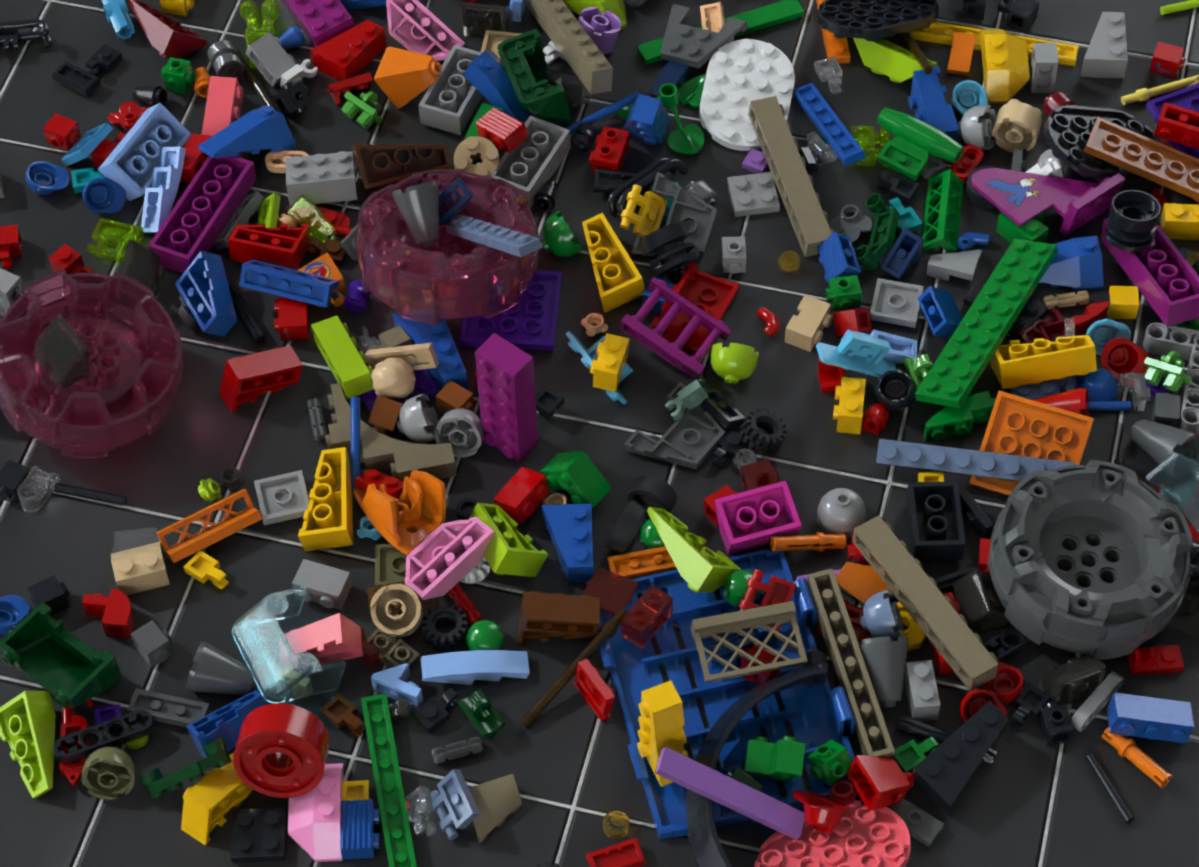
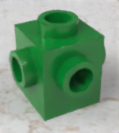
M169 58L161 72L166 91L187 95L195 79V72L192 70L191 61Z
M857 275L829 278V288L825 289L826 301L831 302L833 311L860 308L862 291Z
M832 739L819 746L807 756L811 765L809 769L812 776L817 781L821 780L829 786L840 781L852 764L847 748Z

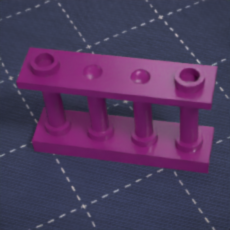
M653 277L648 287L652 294L635 316L631 317L626 313L621 320L619 329L691 378L701 377L705 369L701 361L717 339L720 337L726 341L732 330L729 329L724 321L714 319L674 292L665 281L657 280ZM661 297L672 306L657 327L650 330L643 325V320ZM679 311H682L692 319L676 341L669 343L663 338V333ZM701 324L710 330L711 333L696 354L688 356L683 352L682 347L698 325Z

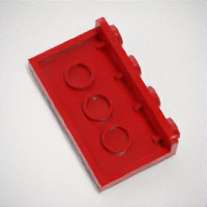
M692 261L689 267L684 268L679 284L676 283L672 290L714 319L723 320L739 292V285L697 270V263ZM667 301L664 302L661 315L655 317L651 329L657 327L672 304ZM679 311L663 333V338L669 343L675 342L692 318ZM699 324L682 347L683 352L695 355L711 331Z

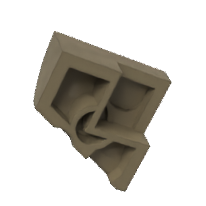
M513 774L469 788L480 812V815L472 821L479 843L487 839L486 835L496 826L500 827L509 814L515 813L522 806Z

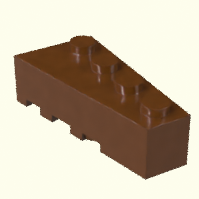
M351 144L363 189L452 168L447 145Z

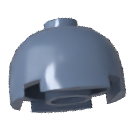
M890 589L872 595L863 606L864 615L860 616V623L863 630H869L873 638L890 636L893 641H896L898 636L905 637V634L899 632V630L904 629L896 601L890 602L889 596L893 595Z

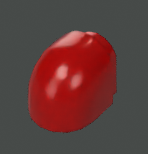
M871 404L862 417L861 430L880 436L889 423V410L882 404Z

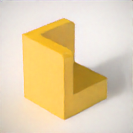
M1110 286L1108 318L1136 319L1139 309L1138 286Z

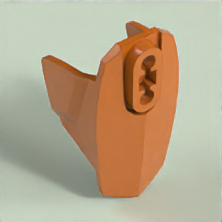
M413 470L410 477H404L403 492L398 499L386 493L384 484L380 485L379 490L372 483L368 485L367 491L359 488L353 491L355 499L373 526L391 545L405 555H409L446 519L445 484L427 472Z

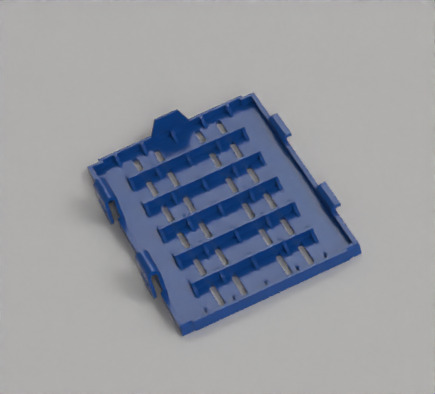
M766 549L730 557L741 570H749L754 573L756 569L764 572L761 581L765 584H768L771 575L796 584L791 601H794L795 616L805 653L818 651L810 627H805L806 615L810 626H816L817 609L806 579L793 581L784 552H772ZM678 569L601 586V589L588 591V595L600 597L599 628L606 621H610L621 608H624L629 613L627 618L618 626L617 633L611 639L608 638L601 645L599 651L604 668L610 670L631 744L627 745L637 781L642 780L659 840L688 835L686 819L687 788L675 782L661 787L647 758H642L638 751L637 743L640 740L637 732L640 729L638 717L641 715L638 704L641 703V691L664 683L659 667H665L668 679L672 681L683 703L685 722L683 728L687 742L683 745L689 746L692 758L695 760L708 732L721 715L734 702L747 693V688L753 689L758 686L757 683L748 681L745 677L705 683L695 639H693L691 633L692 620L720 615L722 611L726 613L740 611L741 608L727 603L724 599V585L718 588L722 598L719 601L716 600L714 592L696 593L687 586L688 582L681 577ZM663 590L668 592L673 611L668 612L662 594ZM762 591L760 599H756L753 604L760 606L765 592ZM639 595L644 598L649 614L647 617H643L638 600ZM674 622L678 624L685 646L683 650H680L672 626ZM791 623L782 624L779 633L789 638L792 633ZM648 628H652L661 655L655 656ZM758 628L759 632L755 633V636H757L759 641L764 642L769 632ZM772 635L766 645L779 652L785 642ZM790 645L782 653V655L789 659L800 658L798 650ZM734 660V661L732 662V665H734V666H736L737 668H739V667H738V664H737V661ZM684 661L690 662L698 688L692 689ZM708 665L710 675L721 673L725 666L711 670ZM803 665L781 669L778 675L801 668ZM826 676L823 684L813 685V688L798 684L779 691L785 711H779L774 694L756 704L760 714L759 717L754 716L751 708L732 730L721 750L719 758L723 768L717 770V767H715V770L726 775L729 771L734 772L738 767L742 769L745 743L749 739L752 740L754 736L761 737L759 728H764L769 743H776L778 740H783V737H788L784 722H788L793 736L799 739V743L806 744L803 766L812 790L810 792L830 798V790L833 785L829 786L821 780L817 781L812 776L809 769L811 765L807 756L819 746L832 739L847 748L853 762L855 756L848 736H843V729L845 725L848 735H853L855 718L844 687H836L831 690ZM696 700L702 701L710 728H704ZM845 775L844 777H842L841 780H840V781H848V782L851 783V781L849 780V778L847 777V775ZM750 776L763 786L764 794L795 809L804 807L803 803L793 796L795 791H806L802 777H799L794 782L781 781L786 797L782 798L774 779ZM712 800L713 819L716 828L751 820L752 823L757 822Z

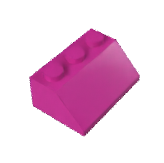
M786 481L715 499L719 530L727 555L770 544L771 536L799 535L802 524Z

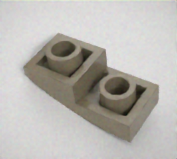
M378 628L362 646V649L390 668L406 663L410 666L419 656V653L399 638L397 641L393 637L382 633Z

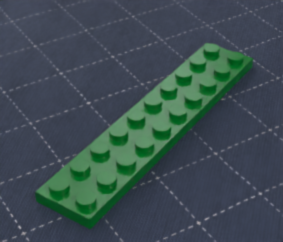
M1022 239L1013 240L915 392L917 401L961 408L1057 255V245Z

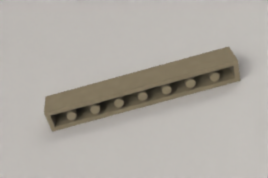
M527 0V8L589 93L597 94L612 91L613 67L562 0Z
M776 96L750 101L748 116L805 257L818 255V246L824 243V240H827L830 235H833L834 230L829 228L827 213L821 208L819 193L814 191L812 176L807 174L805 159L798 152V142L792 137L790 122L785 120L783 105L779 104Z
M878 515L854 528V545L968 690L972 691L996 678L998 669L996 656L992 652L987 651L983 646L980 636L971 631L964 616L955 611L951 600L946 595L943 596L935 580L932 577H928L923 571L920 561L913 558L908 552L906 544L902 540L899 541L895 536L891 525L888 522H884Z
M833 568L808 574L807 583L817 609V619L839 685L844 687L855 718V733L862 754L894 759L895 751Z

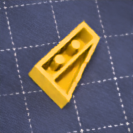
M234 752L230 755L231 763L219 769L215 767L212 771H207L205 776L194 786L188 787L183 795L181 830L205 846L211 840L209 833L218 824L222 827L227 821L224 818L227 812L233 806L238 808L253 791L252 788L239 778L233 765Z

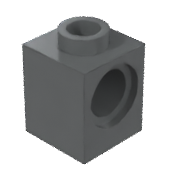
M1156 393L1152 407V421L1177 428L1180 417L1181 396L1170 393Z

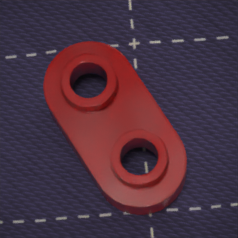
M974 145L965 146L960 159L956 163H952L950 169L964 183L967 182L971 171L981 165L983 160L982 149Z

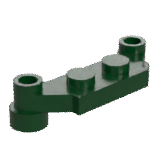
M879 193L870 195L865 202V206L872 213L876 214L869 247L861 245L855 250L858 263L864 265L869 271L876 270L879 267L881 257L888 249H892L900 215L895 208L890 209L885 204V199Z
M222 736L204 745L208 756L165 776H162L159 768L156 767L140 775L139 778L143 786H147L152 798L155 799L165 794L167 790L172 792L182 787V781L189 778L190 782H193L205 776L204 770L214 765L219 769L231 763L232 760L225 748L227 744Z

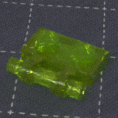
M851 126V135L863 149L866 156L865 159L853 163L852 166H875V159H877L878 154L888 140H891L889 132L881 128L880 133H874V126ZM875 144H879L881 148H875Z
M100 218L92 233L93 241H96L97 244H88L87 252L93 253L96 257L100 258L106 256L114 258L115 261L119 262L123 260L131 262L133 253L126 252L127 248L136 250L144 234L143 227ZM110 244L115 245L117 247L116 249L108 248L107 245Z

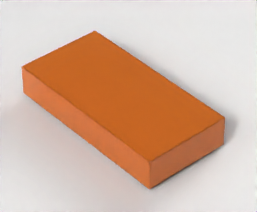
M954 32L947 73L969 76L976 35Z

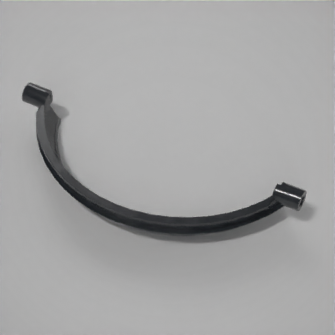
M819 651L807 652L808 662L803 667L768 679L734 702L708 732L695 761L715 770L721 750L730 733L752 707L767 697L791 686L803 684L806 687L813 688V685L823 684L828 670L827 655ZM687 789V831L696 867H732L723 851L716 832L712 800Z

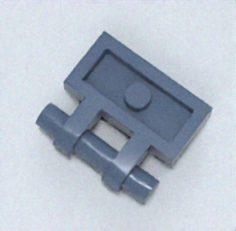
M453 769L437 784L439 791L435 790L429 794L432 801L431 807L434 813L438 814L441 821L439 825L442 832L447 834L449 840H454L458 837L456 829H465L480 815L461 770Z

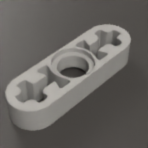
M1112 671L1080 706L1071 718L1072 725H1074L1076 730L1082 732L1107 705L1114 692L1117 693L1125 680L1123 677Z

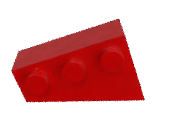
M367 19L311 49L313 68L317 67L319 72L338 82L358 76L387 47L385 28Z
M280 224V228H266V225H236L228 239L230 260L240 263L256 260L298 270L309 247L306 243L310 237V224H302V227L288 228V224Z
M291 346L226 360L219 394L232 413L238 410L237 406L250 400L251 403L258 401L257 396L268 391L273 394L299 382L303 364Z

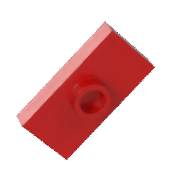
M637 837L586 854L589 867H640L646 865V860Z

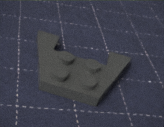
M673 4L660 55L663 60H671L700 68L711 59L713 54L723 44L732 42L735 39L734 35L739 31L743 33L748 28L747 22L729 17L718 33L685 25L692 15L689 7Z
M657 172L652 192L658 196L673 200L666 226L683 221L688 230L689 237L682 244L694 243L695 247L688 253L698 251L699 255L704 254L716 218L717 209L694 194L691 195L682 189L680 185L671 182L663 174ZM637 235L632 256L647 257L639 243L646 236Z
M681 382L669 393L667 402L677 398V392L685 388ZM699 405L690 410L686 407L684 415L668 429L659 441L652 439L637 429L624 443V449L629 452L697 470L717 447V442L725 435V431Z

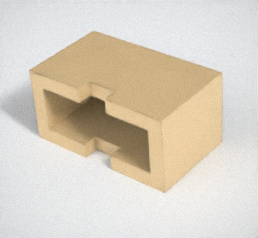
M804 295L797 307V311L800 312L799 315H793L786 327L785 343L811 352L814 345L821 341L824 327L828 328L832 321L833 315L830 314L831 304Z

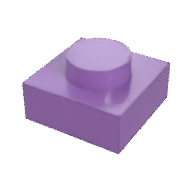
M753 148L750 149L742 162V169L754 174L765 173L768 168L764 153Z

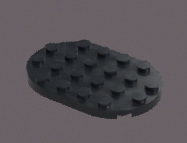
M825 0L819 5V10H817V21L822 29L834 33L835 37H851L867 41H877L878 38L893 37L895 34L903 32L910 33L919 28H929L938 19L939 4L936 0Z
M1065 105L1056 108L1045 121L1044 137L1052 150L1053 156L1079 172L1083 177L1105 179L1107 177L1112 178L1120 173L1125 178V181H1148L1144 177L1083 152L1097 117L1152 140L1160 141L1157 136H1153L1154 131L1147 125L1143 127L1140 122L1133 120L1135 116L1111 108Z

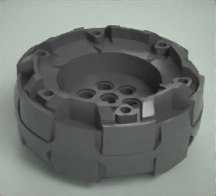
M1090 460L1087 465L1065 466L1049 471L1039 469L1023 479L1013 489L1005 507L998 515L992 532L987 570H990L994 589L1006 609L1005 617L1027 638L1038 645L1045 642L1065 651L1091 655L1092 660L1111 659L1133 653L1134 649L1157 635L1172 620L1185 596L1190 580V552L1193 547V540L1189 526L1178 506L1166 502L1156 491L1139 481L1135 471L1114 463Z

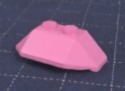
M386 0L389 33L407 50L430 55L436 61L446 59L454 45L464 46L465 42L418 0Z
M477 517L441 524L406 556L405 585L410 587L422 600L444 596L481 561L495 534L494 530Z
M343 763L326 764L320 783L312 791L301 796L289 798L288 834L315 862L343 861L340 851L342 781H344Z

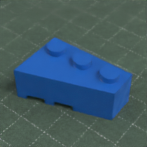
M200 251L175 285L202 331L225 337L236 323L237 317L222 257Z
M542 505L543 523L548 530L550 540L558 554V559L568 583H594L592 505Z

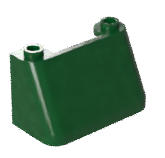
M537 29L501 42L498 47L499 56L520 105L537 118L563 128L572 125L561 83L556 84V87L550 85L547 81L549 69L545 61Z
M42 602L0 641V650L2 652L0 657L7 665H15L55 696V700L63 708H74L114 686L122 679L114 655L107 650L104 652L101 650L94 651L65 629L60 619L57 621L51 618L50 613L52 609Z

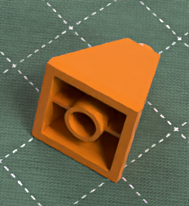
M387 47L374 80L394 106L400 109L435 83L442 72V67L433 56Z

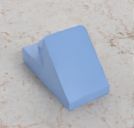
M406 663L373 673L371 677L373 691L380 694L386 693L387 697L415 709L423 703L422 689L413 682H407L410 677L409 664Z

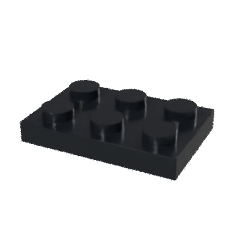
M993 271L964 298L963 304L965 306L971 307ZM1030 296L1007 334L1020 341V332L1034 325V322L1042 319L1048 313V307Z

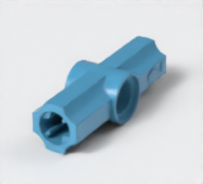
M101 0L107 21L112 24L117 37L123 38V40L131 38L132 34L135 33V29L125 0Z

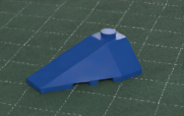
M485 50L471 62L463 76L493 106L502 108L504 113L524 124L530 116L536 117L520 105L501 59L492 50Z
M262 106L259 109L248 112L198 146V150L212 158L239 156V153L242 151L251 152L252 154H259L260 150L270 149L272 153L281 152L296 147V142L284 115L274 110L272 106Z
M1097 236L1073 238L1055 244L1057 245L1058 253L1040 280V283L1051 284L1053 288H1058L1059 285L1073 287V291H1091L1104 288L1102 253Z

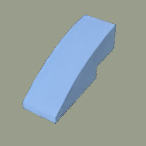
M848 329L841 339L842 342L848 333L852 331L889 341L891 349L882 359L892 361L894 364H903L905 358H917V340L873 329L869 335Z

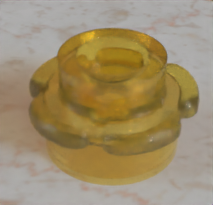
M785 251L778 259V265L785 272L796 271L800 268L801 260L794 251Z

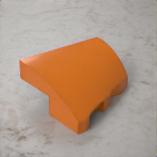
M846 562L836 575L839 588L863 605L872 595L889 589L872 566Z

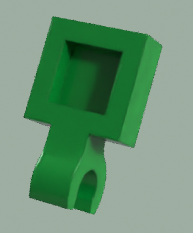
M933 736L919 745L914 740H911L894 750V760L902 772L913 773V768L935 750L939 744Z

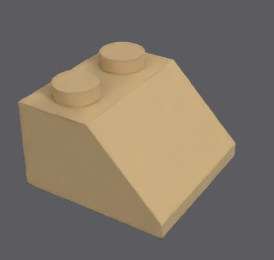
M160 542L111 554V563L118 590L126 596L170 585Z

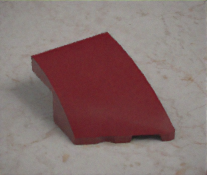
M1057 308L1051 310V314L1044 320L1039 319L1034 322V325L1020 332L1022 344L1033 343L1034 339L1044 338L1055 342L1057 337L1069 336L1065 329V321Z

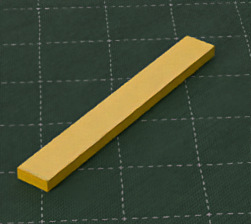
M934 22L929 28H919L910 32L915 40L952 46L954 32L976 35L974 50L981 51L980 29ZM1014 35L1027 42L1028 59L1032 58L1034 43H1056L1058 64L1075 67L1079 46Z

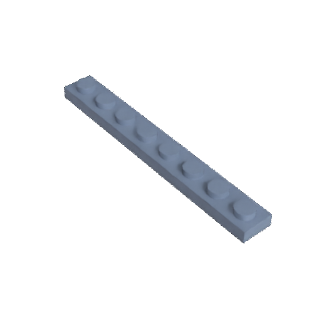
M464 214L453 217L451 219L452 222L445 224L449 234L518 257H523L542 248L539 238L474 219Z
M879 439L876 464L1016 482H1021L1039 469L1049 471L1060 467L1076 465L1073 462Z

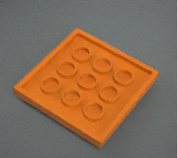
M998 391L980 451L1073 462L1076 465H1080L1094 418ZM971 476L969 482L970 485L1009 496L1020 483Z

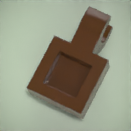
M309 237L306 245L309 246L307 249L308 254L322 256L328 253L335 265L342 266L347 255L346 251L339 244L341 241L327 238L325 243H322L315 237Z
M338 693L320 709L321 715L336 728L340 729L346 725L357 738L365 732V729L362 727L363 721L355 716L358 713L357 708L341 694Z

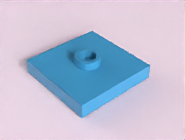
M104 123L87 131L62 158V163L67 167L87 158L111 132L112 126L109 123Z

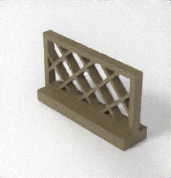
M794 601L693 619L691 633L693 639H695L705 683L807 664L808 661L795 616ZM790 622L792 633L789 638L776 631L780 624ZM762 628L769 632L764 642L751 636L754 629ZM737 633L744 637V639L736 647L726 641L729 634ZM772 635L785 642L779 652L766 645ZM711 637L719 643L714 651L711 652L703 647L701 639ZM747 640L760 647L754 657L741 650ZM722 645L734 651L728 662L716 655ZM790 645L798 650L800 658L789 659L782 655V653ZM763 649L775 656L772 663L764 664L757 660ZM738 654L750 661L747 668L739 669L732 665ZM712 659L725 666L721 673L710 675L708 665Z

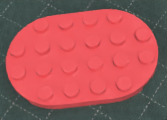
M855 800L853 803L846 805L849 810L843 811L840 823L834 827L830 834L815 830L805 820L801 836L796 840L777 831L760 847V853L754 867H905L911 853L910 834L903 819L890 808L884 807L869 811L866 805L862 804V801Z

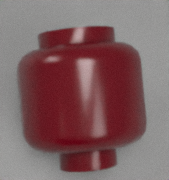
M1055 92L1046 97L1043 113L1049 117L1056 108L1065 105H1076V103L1065 93Z

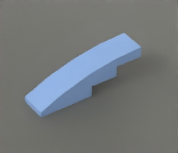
M163 147L161 166L154 167L152 188H145L141 233H157L170 214L182 175L186 148Z
M474 650L421 657L422 680L428 682L472 685L474 680L499 682L502 677L527 679L530 674L527 651Z

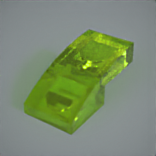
M304 195L287 212L301 226L302 224H310V237L318 238L322 243L335 230L331 222Z

